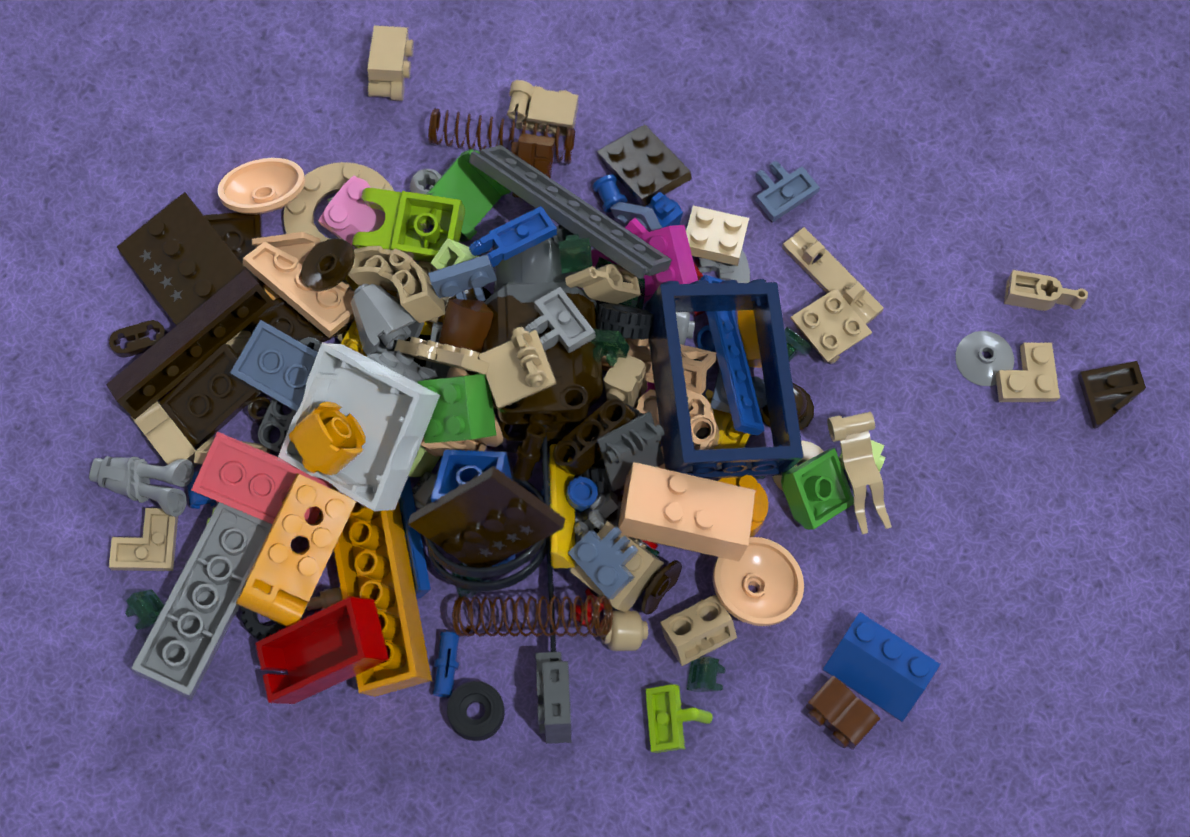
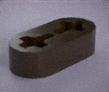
M155 320L145 321L114 331L110 336L109 346L118 357H131L146 352L167 333L160 322ZM151 329H155L156 333H158L153 341L146 337ZM123 337H125L127 341H130L127 343V348L122 349L120 345H118L121 343L120 339Z

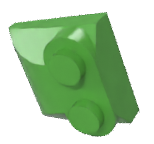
M830 448L799 466H793L788 472L782 474L781 485L795 521L806 530L816 529L854 504L853 495L835 448Z

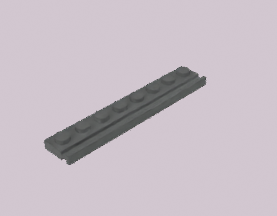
M499 145L482 149L480 154L475 151L471 152L469 163L535 208L543 207L551 219L639 279H643L644 275L652 276L669 270L672 259L503 146Z

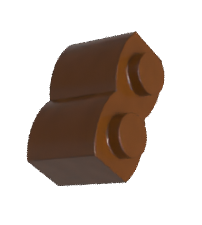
M832 676L806 705V708L809 710L807 713L808 717L820 727L825 724L833 732L831 734L832 739L844 749L848 746L853 750L881 719L835 676Z

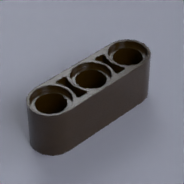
M615 398L606 401L557 443L553 450L554 461L572 475L584 473L602 458L597 439L636 419L635 412L620 399ZM623 412L622 417L615 421L616 416ZM599 433L597 439L591 442L592 437ZM575 453L574 458L568 462L571 454Z

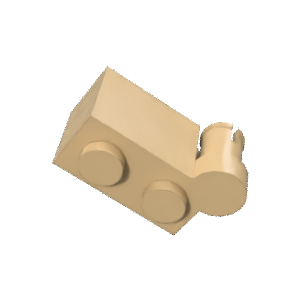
M374 26L367 68L369 97H391V100L403 101L405 78H410L411 63L407 60L408 56L413 57L414 41L409 39L407 27Z
M515 80L511 83L509 92L511 100L507 116L515 120L517 112L516 127L518 129H522L524 121H526V130L533 131L534 124L537 123V132L543 133L545 126L548 124L549 134H555L556 128L559 126V135L566 136L569 127L574 128L578 111V95L565 90L558 92L545 90L523 80Z

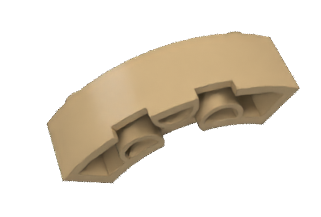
M367 246L354 249V264L348 276L359 286L363 284H376L384 290L399 292L401 306L419 324L445 315L444 298H439L436 295L429 275L409 255L396 248L388 250L383 249L381 246Z

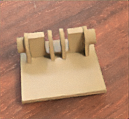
M836 288L790 317L796 327L807 338V341L822 356L823 360L830 364L835 363L840 358L839 355L872 334V331Z
M523 327L516 328L512 331L511 341L479 354L480 360L489 362L486 377L498 409L557 384L536 330L529 333Z

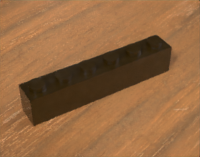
M244 269L106 385L115 400L136 419L200 366L224 343L229 342L275 302L247 269Z

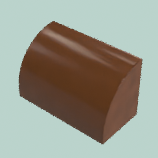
M449 298L439 343L443 345L448 344L460 349L466 348L481 354L483 342L487 337L494 313L481 300Z

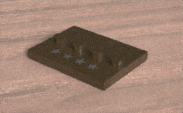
M185 192L117 246L118 250L176 326L246 269Z
M492 467L411 514L408 525L468 567H492L562 530L566 518L500 470Z

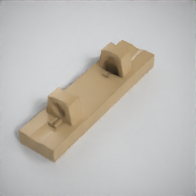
M805 227L783 243L782 248L826 293L836 288L866 325L883 312L884 307ZM819 254L821 258L812 264L815 257Z

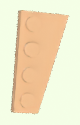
M265 241L243 258V265L327 337L333 336L354 318L351 306L354 291L349 289L348 284L341 281L338 285L328 290L315 291L310 289L302 280V264L298 263V259Z

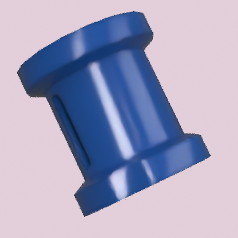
M612 174L601 177L592 185L594 192L599 194L603 202L602 208L606 213L612 212L610 208L617 202H627L626 196L621 194L616 185V176Z

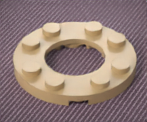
M340 162L321 166L305 175V185L302 191L292 202L285 206L284 225L286 233L304 232L320 238V243L329 240L316 228L314 212L318 203L325 196L338 192L353 176L365 180L371 188L394 190L382 175L364 165Z

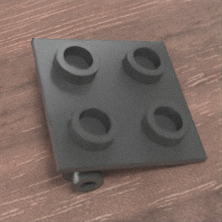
M650 411L597 439L612 491L625 485L626 477L633 462L653 467H659L664 464L659 441H661V437L665 433L659 424L654 425Z

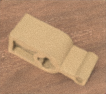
M608 264L598 269L589 267L565 277L568 287H582L586 295L593 300L619 304L641 295L638 277L620 265Z
M1012 270L1006 283L1004 304L1047 311L1055 304L1067 305L1072 309H1080L1087 299L1088 291L1085 289L1072 290L1062 288L1060 281L1051 276Z
M158 401L136 419L130 416L167 465L179 459L191 461L194 467L198 465V463H194L196 450Z

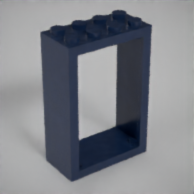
M756 279L749 283L725 280L721 283L709 284L706 280H699L691 284L667 281L659 285L644 308L653 314L649 347L659 424L665 433L661 437L665 469L705 479L743 477L744 475L753 477L777 476L788 472L804 458L777 282H766L764 279ZM754 310L774 447L695 450L676 312Z

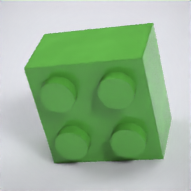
M476 374L418 381V384L440 395L424 435L425 443L473 440L496 436L492 393L486 375Z

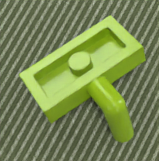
M671 684L646 689L650 747L653 753L685 749L683 722L697 721L709 724L713 720L712 714L698 708L681 710L679 685Z

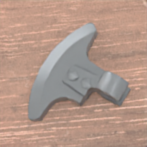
M743 249L738 266L700 257V261H697V267L701 273L716 271L717 277L722 280H736L738 283L750 282L748 260Z

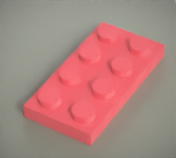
M217 432L192 487V491L273 524L297 473L328 488H331L332 484L321 478L311 476L274 455ZM318 507L308 508L304 515L305 521L308 524H315L320 509Z

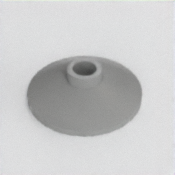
M973 332L964 337L956 349L955 359L960 373L976 385H997L995 374L999 370H1013L1014 354L1010 345L1004 338L993 332ZM982 352H989L992 358H984Z

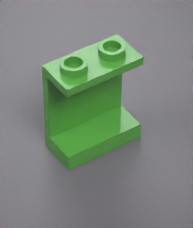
M472 149L462 152L426 194L462 201L466 210L460 236L461 242L471 240L477 232L474 229L501 196L511 192L469 163L471 152H473Z

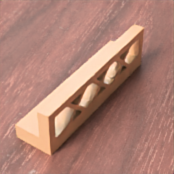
M603 332L600 334L602 370L608 371L609 368H612V362L617 353L623 352L644 361L647 381L654 383L649 339L622 338ZM680 344L686 388L696 394H702L706 390L707 370L715 363L717 353Z

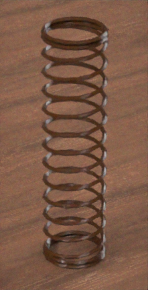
M434 108L430 117L428 141L430 144L438 146L442 142V137L437 142L436 128L438 131L440 127L439 108ZM447 109L445 113L443 133L445 143L447 147H450L453 143V138L448 144L447 122L449 110ZM458 111L456 116L454 134L456 139V145L460 149L464 145V140L459 146L458 124L460 112ZM470 113L468 114L467 125L465 130V136L467 138V146L469 150L473 149L475 146L474 141V143L470 147L469 128L471 119ZM481 114L479 115L478 127L476 131V137L478 136L479 150H482L480 142L482 120ZM492 116L490 117L487 133L489 148L492 147ZM504 118L501 119L498 134L501 146H503ZM514 119L512 120V126L509 135V142L511 141V149L514 141ZM526 121L523 122L521 134L526 132ZM537 123L534 124L533 135H537ZM548 124L545 126L543 135L548 137ZM557 126L554 137L556 145V161L558 163H560L563 159V154L560 157V159L558 154L560 129L559 126ZM570 127L567 129L563 147L565 150L564 163H568V165L572 160L570 153H572L575 141V129Z
M590 595L586 598L585 605L581 597L576 596L573 606L568 596L563 598L561 605L557 596L552 597L550 605L545 596L540 598L538 604L533 596L529 597L527 604L522 596H519L515 603L512 597L508 596L504 604L499 596L495 597L493 604L488 596H485L482 602H480L477 596H474L471 601L466 596H461L455 601L452 610L453 628L460 637H470L474 634L481 637L486 633L491 637L497 634L502 637L508 634L516 637L520 633L525 637L530 636L531 633L536 637L541 636L543 633L547 637L552 636L554 633L559 637L564 636L566 633L571 637L576 636L577 633L582 637L587 636L589 633L594 637H606L611 630L613 619L610 600L605 595L599 596L595 602ZM475 599H477L479 604V620L476 629L473 624L472 608ZM486 599H488L490 604V621L487 629L483 618V606ZM497 599L500 600L502 610L499 628H497L494 615ZM508 599L511 600L513 608V616L510 628L508 627L506 620V605ZM520 599H522L524 605V619L521 629L517 616V606ZM531 599L534 600L535 620L532 628L529 620V604ZM542 599H545L547 609L544 628L540 616ZM554 599H556L558 604V619L556 627H554L552 619V605ZM566 599H568L570 611L567 628L564 621V603ZM577 599H579L581 604L579 627L577 626L575 615ZM589 599H591L593 609L591 626H589L587 617ZM603 599L604 620L600 628L599 609ZM463 600L466 603L469 618L465 630L460 614ZM572 615L574 626L577 630L573 634L568 632L572 621ZM585 617L588 632L583 634L580 632ZM550 618V623L553 632L548 634L545 632V630L548 626V621ZM560 618L562 621L563 628L565 630V632L561 634L557 632L560 623ZM527 620L530 632L525 634L522 631ZM537 620L542 630V632L538 634L534 632ZM504 621L505 627L508 632L502 634L499 631ZM514 621L516 622L517 629L519 630V632L515 634L511 632L514 626ZM493 622L496 632L491 634L488 631ZM482 623L485 632L480 634L477 631ZM593 626L595 628L596 634H594L591 631Z

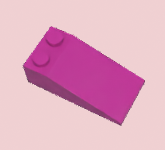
M685 225L668 226L637 235L672 259L669 270L652 276L644 275L643 279L638 278L641 295L619 304L653 296L659 285L667 281H678L679 284H691L698 281ZM597 249L581 253L583 270L589 267L598 269L608 264L619 265ZM595 300L596 303H597V305H598V309H599L600 304H602V303L608 304V302H603V301Z

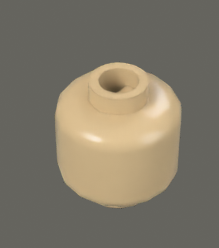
M612 611V627L606 637H601L602 643L607 644L608 648L612 651L638 650L642 641L648 637L647 622L642 621L637 611Z

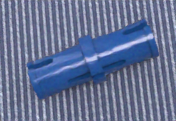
M441 632L438 659L434 660V667L437 669L433 695L450 698L453 692L455 670L459 669V662L456 660L460 636L454 632Z

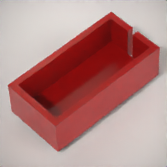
M351 596L255 643L261 670L288 671V675H263L269 703L296 704L389 660L375 600Z

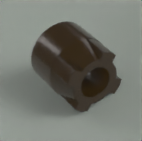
M256 397L248 404V413L251 419L259 426L264 416L258 417V411L262 409L267 410L271 403L265 397Z

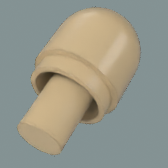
M341 588L324 589V591L320 592V596L311 597L309 602H307V610H323L343 600Z

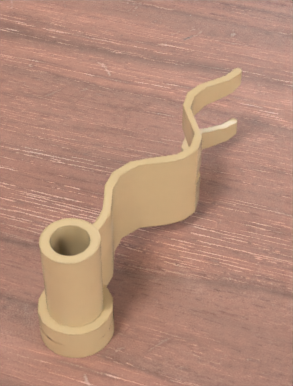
M865 412L844 418L840 415L828 418V430L832 441H840L843 465L852 485L854 510L862 535L868 533L865 517L866 485L870 487L874 507L885 529L892 528L884 504L882 477L872 453L869 430L875 429L872 413Z

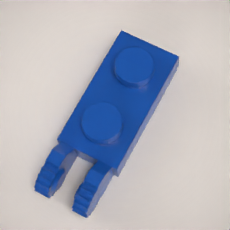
M540 206L489 231L488 235L473 242L469 246V250L472 255L478 256L489 251L494 245L496 249L489 252L488 257L492 266L495 267L502 260L505 261L557 235V228L543 207Z

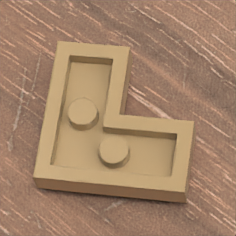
M1023 343L1020 346L1023 370H999L995 374L999 402H1051L1060 399L1052 343Z
M145 508L143 538L112 537L109 568L111 570L173 571L178 517L167 515L161 508Z

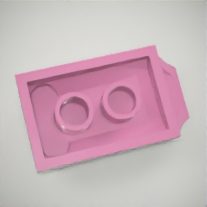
M356 176L351 177L341 187L318 220L320 225L338 238L346 240L353 249H357L352 245L353 237L357 232L376 231L385 221V213L383 211L368 207L361 198L363 190L371 187L365 180Z

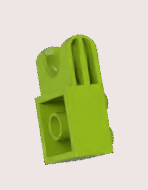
M365 188L361 197L368 207L383 211L385 213V221L376 231L357 232L352 242L355 248L367 246H381L383 249L388 250L396 248L409 255L413 260L431 263L447 238L459 243L466 210L461 200L377 188ZM430 225H433L434 228L431 232L425 233L423 231L424 229H429Z

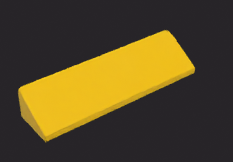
M551 444L550 507L566 518L564 528L551 535V566L553 568H574L576 561L568 552L575 546V508L566 499V489L570 482L574 480V475L568 473L554 461L553 450L556 444Z

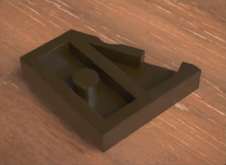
M1138 361L1082 371L1078 374L1079 383L1094 429L1099 428L1146 389Z

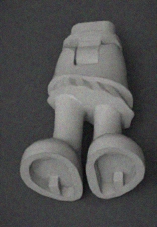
M107 456L104 459L95 458L93 460L89 479L92 482H97L100 487L127 496L133 501L138 500L140 503L149 499L157 501L167 515L178 517L185 510L187 503L186 494L180 489L151 485L149 478L184 487L192 481L194 466L187 459L173 461L167 466L147 464L145 459L138 457L113 458Z

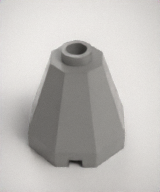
M363 284L354 291L351 306L362 349L367 356L368 354L395 351L398 339L405 341L409 337H419L424 322L419 324L401 306L400 300L379 285Z

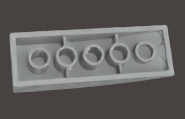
M218 503L131 668L135 675L192 701L240 606L236 604L237 598L272 524L223 503Z

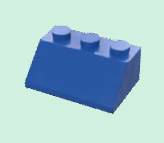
M859 612L822 670L831 676H835L846 686L903 722L941 664Z

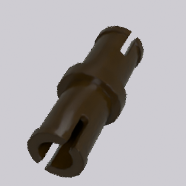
M538 423L528 425L524 441L517 448L518 458L512 473L520 481H527L531 478L535 463L541 458V446L547 435V432H545L546 428Z

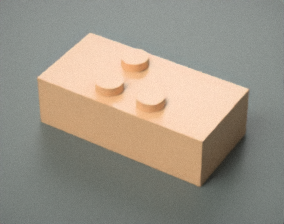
M633 462L625 480L618 528L622 531L621 535L739 561L749 546L755 490Z

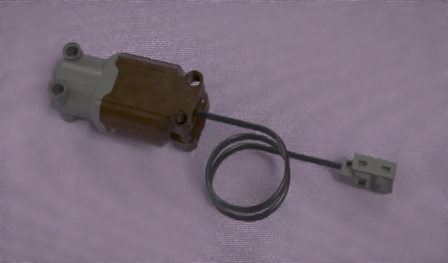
M561 225L556 227L557 235L505 261L502 260L497 266L493 267L497 281H494V293L484 303L494 314L482 347V353L511 341L514 329L519 327L525 329L528 324L541 317L534 307V301L559 287L563 289L595 331L594 339L568 353L560 341L545 351L557 384L499 409L492 394L493 409L498 412L500 418V428L503 435V443L501 445L506 451L517 453L519 444L524 441L528 425L538 423L546 428L545 432H547V435L541 446L544 499L531 483L516 479L513 473H511L513 481L549 507L548 452H550L551 444L557 445L558 442L569 434V430L575 429L587 418L588 408L600 398L603 392L600 332L597 331L596 327L598 305L595 300L586 295L582 287L575 286L570 288L566 285L565 277L581 271L580 238ZM549 326L538 335L539 338L552 331ZM513 431L520 433L516 437H510L507 434ZM432 493L430 494L426 502V505L432 503ZM551 535L532 545L519 557L492 567H468L454 563L444 557L437 550L434 543L425 537L429 558L437 573L450 584L470 591H496L513 586L530 576L540 566L547 554L548 598L550 605V601L554 596L553 566H551ZM536 555L532 562L521 571L495 581H469L456 577L443 568L445 567L451 572L467 577H493L509 573L523 566ZM553 600L552 619L555 627V609ZM550 623V633H552L553 629ZM554 633L550 636L551 652L536 653L539 734H546V744L572 743L568 661H562L561 652H556V634Z

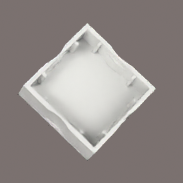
M321 343L306 383L302 403L292 419L278 458L311 476L326 480L337 488L339 492L373 511L395 510L440 395L343 344ZM323 402L336 403L342 407L339 410L345 416L351 414L362 427L366 438V443L362 445L364 450L335 475H327L319 471L316 473L309 472L302 463V456L289 438V433L295 426Z

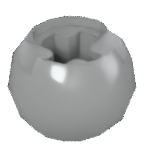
M428 168L419 170L411 179L410 192L427 194L429 190H424L426 185L431 184V189L442 176L436 170Z

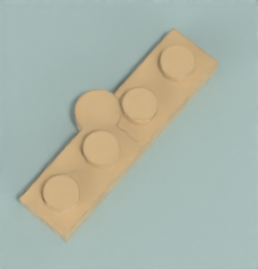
M411 337L410 342L398 339L395 351L399 350L401 353L412 355L421 360L486 375L489 362L478 359V352L466 348L460 349L448 344L443 345L430 340L425 341L416 337Z

